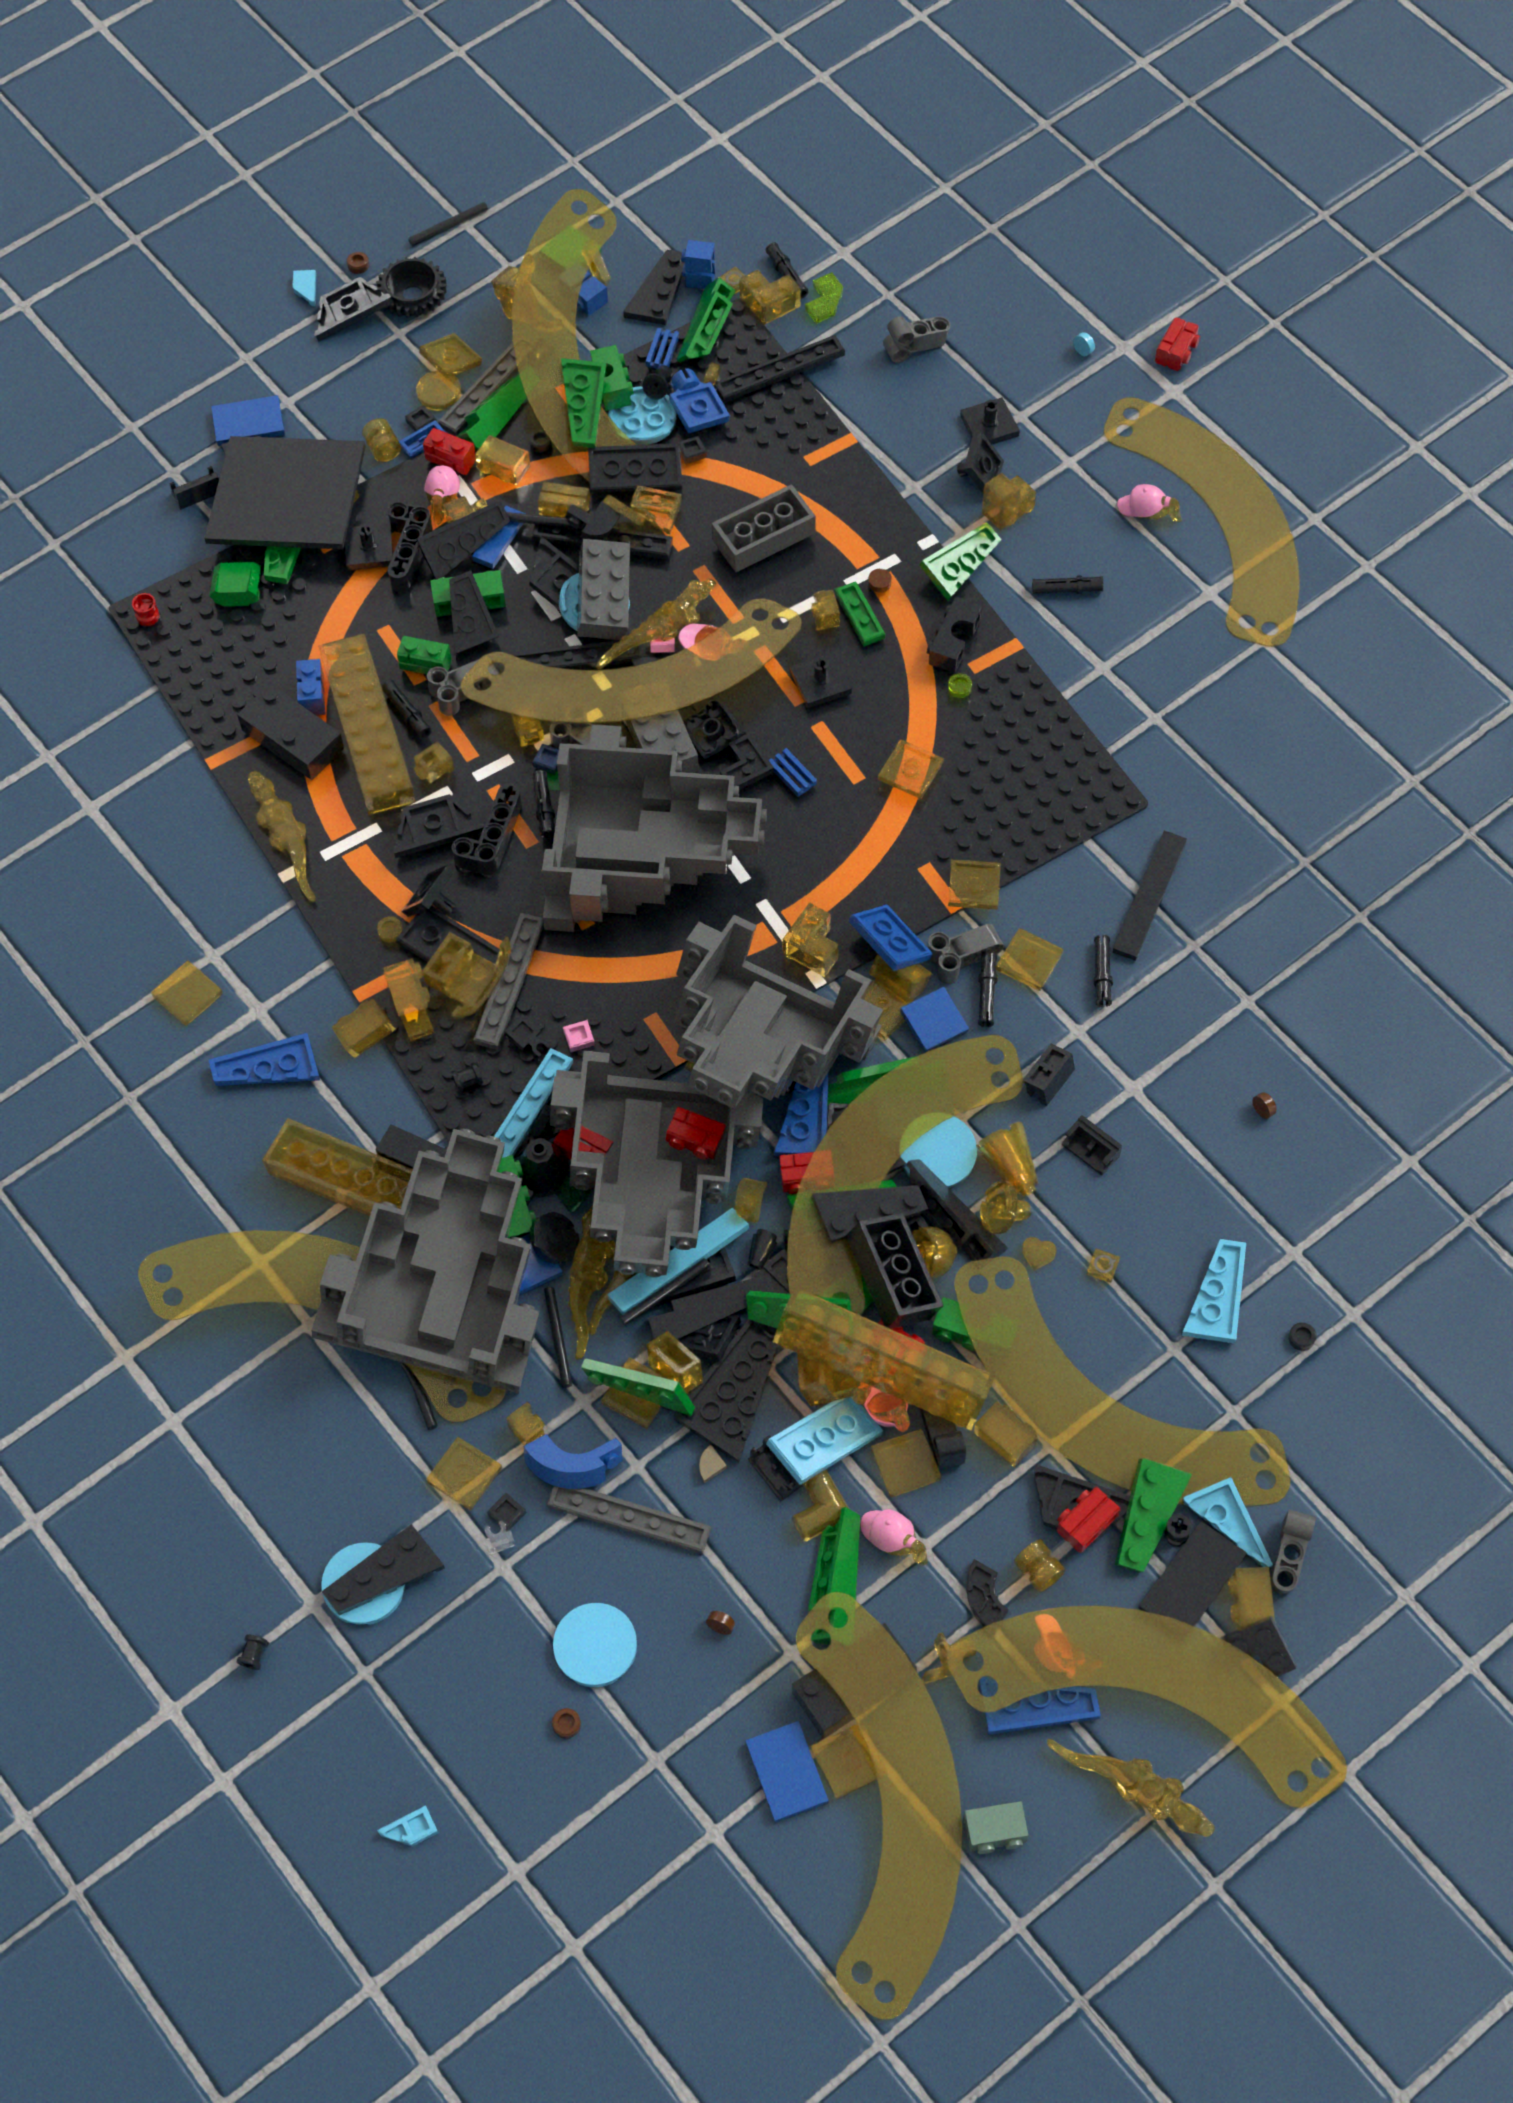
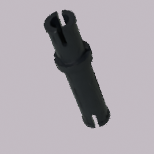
M776 242L770 243L765 250L773 261L774 268L780 271L796 295V298L802 299L806 297L809 293L808 288L790 264L789 257L783 254Z
M1077 575L1076 578L1032 579L1033 594L1062 592L1082 594V592L1103 591L1104 586L1103 576L1082 577V575Z
M394 680L386 681L381 689L403 715L404 722L415 730L420 739L427 738L432 733V728L422 718L420 710L413 707Z
M538 770L532 774L537 804L535 814L540 824V835L544 839L554 838L555 811L551 806L547 773L543 770Z
M1100 935L1094 937L1096 976L1093 978V984L1096 987V1005L1103 1007L1104 998L1106 1007L1112 1004L1111 986L1113 985V977L1110 976V937L1102 935V943Z
M983 953L981 955V973L978 976V982L980 983L978 1025L984 1027V1022H986V1027H992L994 1025L995 984L998 982V975L996 974L997 955L991 953V958L989 959V953Z

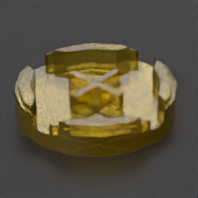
M432 371L420 378L416 386V394L418 400L426 408L445 410L447 406L451 404L453 406L460 399L461 385L458 378L450 372Z
M607 495L603 501L641 527L646 521L645 517L610 495Z

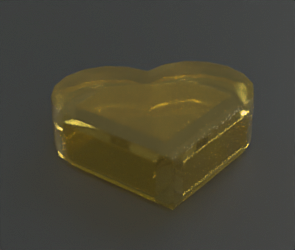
M1030 1237L1023 1242V1255L1033 1270L1053 1261L1056 1256V1246L1050 1241L1041 1242L1035 1237Z

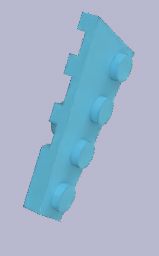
M1224 1239L1219 1240L1182 1336L1235 1344L1246 1243Z

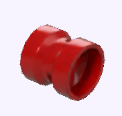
M141 593L133 598L132 607L138 623L143 626L155 624L160 614L154 597L148 593Z

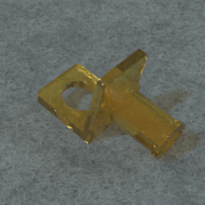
M747 1178L741 1179L738 1184L734 1207L739 1217L749 1222L757 1223L759 1221L763 1193L767 1188V1182Z
M939 1633L934 1641V1645L942 1667L926 1671L920 1680L921 1683L926 1684L951 1676L957 1667L955 1661L976 1655V1646L970 1645L974 1641L968 1638L967 1640L949 1645L944 1633Z

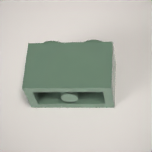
M1022 1801L965 1810L964 1822L970 1851L977 1850L978 1854H986L995 1851L994 1847L1006 1846V1849H1016L1022 1847L1023 1843L1027 1842L1029 1835Z

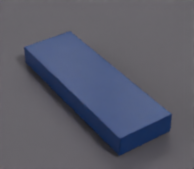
M508 506L504 507L506 512L526 514ZM507 523L476 549L472 555L473 561L494 569L523 523Z

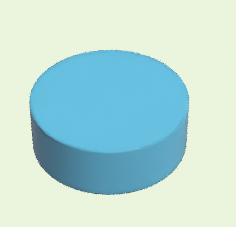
M1082 332L1074 337L1073 345L1080 355L1088 356L1095 350L1094 340L1089 334Z

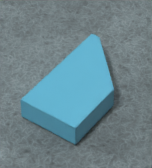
M293 271L294 293L307 300L311 306L316 305V271Z
M425 1805L378 1830V1833L381 1837L413 1847L438 1834V1831Z

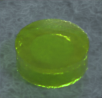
M958 673L950 677L948 691L952 696L964 698L971 693L972 680L969 676Z

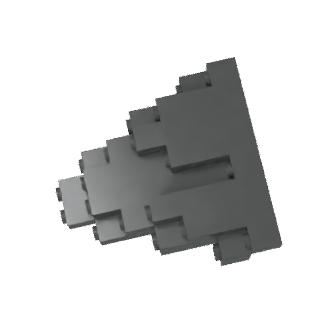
M592 725L589 745L560 743L557 759L560 797L553 848L545 849L542 867L546 894L543 913L545 930L574 932L575 923H580V920L602 922L604 912L636 915L637 905H642V903L665 904L666 895H670L671 886H674V883L697 885L698 875L702 876L703 873L726 874L727 865H732V856L735 853L758 855L759 845H764L765 830H761V824H766L767 809H762V799L740 798L739 786H735V776L683 773V761H678V751L626 748V737L622 736L621 726Z
M733 915L722 932L698 922L686 939L676 975L688 980V983L683 989L674 1020L675 1024L687 1029L681 1038L677 1056L695 1064L687 1086L735 1109L737 1105L742 1106L751 1091L772 1100L773 1097L778 1098L780 1094L784 1096L793 1081L812 1090L815 1086L819 1088L839 1054L859 1063L861 1060L865 1061L876 1043L882 1025L878 1023L884 1010L865 1001L871 979L848 969L835 1003L746 961L757 925L736 915Z
M584 1051L581 1072L556 1070L551 1100L550 1126H555L560 1130L575 1129L569 1186H574L578 1190L595 1189L590 1238H595L601 1242L616 1240L613 1270H618L620 1273L627 1275L634 1274L635 1272L645 1273L649 1277L667 1275L670 1246H675L679 1250L696 1248L701 1200L711 1204L726 1202L730 1182L733 1145H737L741 1149L757 1148L761 1129L763 1098L751 1091L742 1106L737 1105L733 1109L688 1087V1083L608 1075L610 1053ZM678 1106L727 1126L714 1160L711 1158L700 1159L692 1151L685 1148L683 1150L674 1149L669 1145V1142L665 1141L667 1129ZM582 1126L614 1142L605 1156L603 1153L579 1151L580 1141L591 1146L580 1139Z
M453 1129L445 1158L434 1151H418L401 1209H398L396 1205L390 1202H381V1204L374 1202L356 1261H352L351 1257L344 1254H337L336 1256L329 1254L320 1282L321 1302L311 1330L312 1338L519 1394L537 1329L540 1311L535 1310L533 1306L522 1303L519 1306L517 1305L529 1260L531 1244H527L524 1239L518 1237L508 1238L522 1179L512 1172H498L504 1153V1142H501L499 1138L494 1136L482 1137L475 1135L469 1129Z

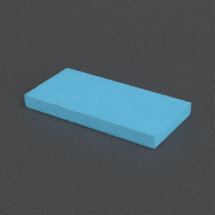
M848 1391L768 1439L767 1445L799 1485L881 1436L883 1430L870 1417L856 1397Z

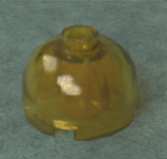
M919 1227V1230H914L912 1235L931 1278H939L948 1273L957 1255L956 1246L948 1233L937 1227Z

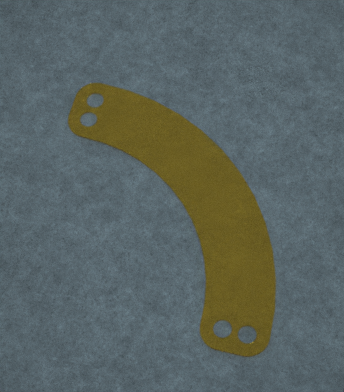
M573 189L566 192L545 216L533 235L524 255L515 285L512 308V337L516 364L523 388L539 423L570 465L590 483L588 447L572 445L561 358L580 360L576 341L575 318L581 285L591 262L599 249L614 233L617 223L612 210L593 194L583 189ZM577 200L583 201L587 205V212L582 215L575 214L571 209V204ZM600 215L604 219V226L600 229L592 228L588 223L589 217ZM601 406L596 447L636 445L616 426Z
M1127 397L1117 401L1113 405L1104 427V434L1107 440L1118 447L1139 453L1156 461L1174 472L1203 498L1224 531L1231 552L1234 577L1232 600L1226 617L1228 630L1240 639L1264 646L1273 647L1285 643L1290 637L1297 612L1300 587L1299 566L1292 533L1285 515L1271 490L1255 469L1237 451L1194 421L1165 407L1138 398ZM1127 408H1135L1139 411L1140 416L1135 420H1129L1124 417L1123 412ZM1120 425H1129L1133 429V433L1128 437H1122L1117 434L1116 429ZM1244 615L1252 616L1256 621V625L1250 629L1243 628L1239 624V618ZM1266 622H1273L1278 626L1279 631L1275 635H1266L1262 632L1261 626Z
M754 599L745 603L728 622L697 644L654 662L614 670H567L528 662L504 652H492L480 658L464 676L461 682V689L467 698L496 710L546 721L603 723L650 717L678 710L708 699L750 676L775 657L801 629V618L794 610L768 599ZM757 609H764L769 613V616L763 621H756L751 617V614ZM777 618H785L788 620L789 625L783 630H777L772 627L771 623ZM498 662L505 666V670L501 674L493 675L488 672V667L493 663ZM486 678L491 681V686L487 690L480 691L475 689L474 683L478 679Z
M988 1035L958 1041L921 1054L899 1065L875 1081L854 1099L831 1125L815 1150L801 1180L792 1211L787 1248V1277L790 1294L832 1298L835 1293L843 1292L851 1300L852 1322L861 1315L865 1300L860 1268L847 1239L830 1244L811 1199L812 1193L877 1189L892 1165L903 1152L923 1134L941 1122L983 1105L1004 1102L1015 1098L1022 1089L1023 1076L1017 1051L1008 1039L998 1035ZM991 1048L1001 1050L1004 1055L1003 1062L998 1065L989 1063L986 1059L987 1050ZM997 1071L1006 1073L1009 1077L1008 1086L1005 1088L995 1087L991 1082L992 1074Z
M252 1230L220 1233L188 1240L151 1253L142 1261L138 1271V1278L151 1309L157 1316L166 1320H178L207 1309L249 1302H281L307 1306L318 1310L321 1302L320 1282L329 1254L334 1256L344 1254L351 1257L352 1261H356L360 1247L324 1236L291 1231ZM165 1264L172 1269L173 1275L168 1282L159 1283L153 1278V1270L158 1265ZM169 1288H178L183 1293V1300L176 1306H169L163 1301L164 1292ZM405 1363L424 1387L436 1411L443 1418L452 1422L466 1421L495 1408L501 1403L506 1393V1390L492 1387L489 1395L479 1397L472 1390L473 1381ZM454 1389H461L467 1394V1402L460 1408L452 1407L447 1400L448 1394Z
M1003 1256L972 1261L962 1266L957 1272L954 1286L963 1322L975 1351L990 1378L1014 1411L1042 1439L1065 1457L1096 1476L1130 1491L1132 1490L1138 1460L1141 1458L1191 1473L1192 1476L1178 1502L1184 1504L1183 1497L1230 1477L1245 1507L1273 1504L1280 1501L1287 1494L1290 1487L1289 1469L1282 1442L1274 1433L1265 1429L1226 1432L1202 1431L1174 1426L1131 1410L1109 1397L1091 1383L1071 1363L1051 1335L1034 1299L1028 1273L1018 1260ZM1009 1271L1012 1273L1015 1280L1014 1285L1009 1289L999 1288L995 1283V1276L998 1272ZM975 1275L984 1276L988 1281V1289L981 1294L972 1292L968 1285L971 1277ZM1262 1443L1268 1447L1270 1456L1266 1462L1257 1463L1251 1458L1250 1449L1254 1444ZM1269 1470L1275 1475L1276 1483L1273 1488L1264 1490L1257 1485L1256 1475L1259 1471Z
M833 1592L823 1596L799 1625L796 1632V1646L802 1657L838 1693L856 1720L876 1770L883 1818L882 1852L875 1887L868 1908L855 1935L837 1962L836 1978L843 1992L865 2011L878 2019L886 2020L899 2016L909 2005L927 1976L947 1928L954 1905L961 1863L962 1819L960 1792L952 1752L940 1716L923 1681L903 1650L869 1612L851 1596L841 1592ZM839 1607L846 1611L848 1622L844 1627L835 1628L830 1625L828 1613L831 1609ZM817 1629L826 1630L830 1634L831 1644L825 1650H818L811 1643V1635ZM859 1961L867 1962L872 1968V1978L865 1984L857 1983L852 1977V1967ZM882 1980L891 1982L895 1987V1997L889 2003H882L875 1997V1986Z
M1109 1606L1058 1607L1028 1612L992 1623L957 1640L948 1654L949 1670L966 1701L973 1708L981 1712H995L1023 1698L1049 1690L1073 1686L1101 1685L1128 1688L1153 1694L1177 1703L1217 1727L1246 1753L1262 1772L1278 1798L1289 1806L1297 1808L1309 1806L1337 1790L1346 1778L1347 1765L1343 1754L1322 1723L1289 1687L1269 1669L1239 1648L1205 1630L1170 1617L1136 1609ZM968 1651H977L982 1655L984 1664L979 1671L972 1672L965 1668L963 1657ZM991 1676L996 1680L998 1690L995 1695L985 1697L979 1693L977 1683L981 1677ZM1316 1757H1324L1330 1762L1332 1770L1328 1777L1319 1778L1313 1774L1311 1763ZM1298 1770L1306 1775L1308 1785L1304 1791L1295 1792L1289 1787L1287 1778L1292 1771Z

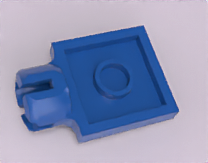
M688 368L685 369L688 378L685 377L682 370L674 374L671 386L675 392L670 394L669 401L688 433L729 422L730 415L711 382H700L695 372Z

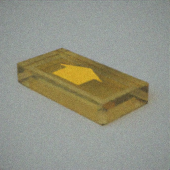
M587 241L581 252L592 277L594 276L607 287L611 279L595 241Z
M416 988L392 996L410 1041L434 1033Z

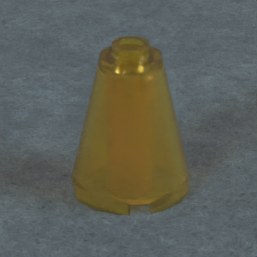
M1016 1122L1009 1125L1011 1128L1009 1131L1008 1129L1002 1130L1001 1128L989 1134L978 1142L979 1144L976 1145V1148L1015 1195L1021 1194L1022 1197H1025L1036 1191L1035 1186L1039 1182L1025 1128L1022 1122Z

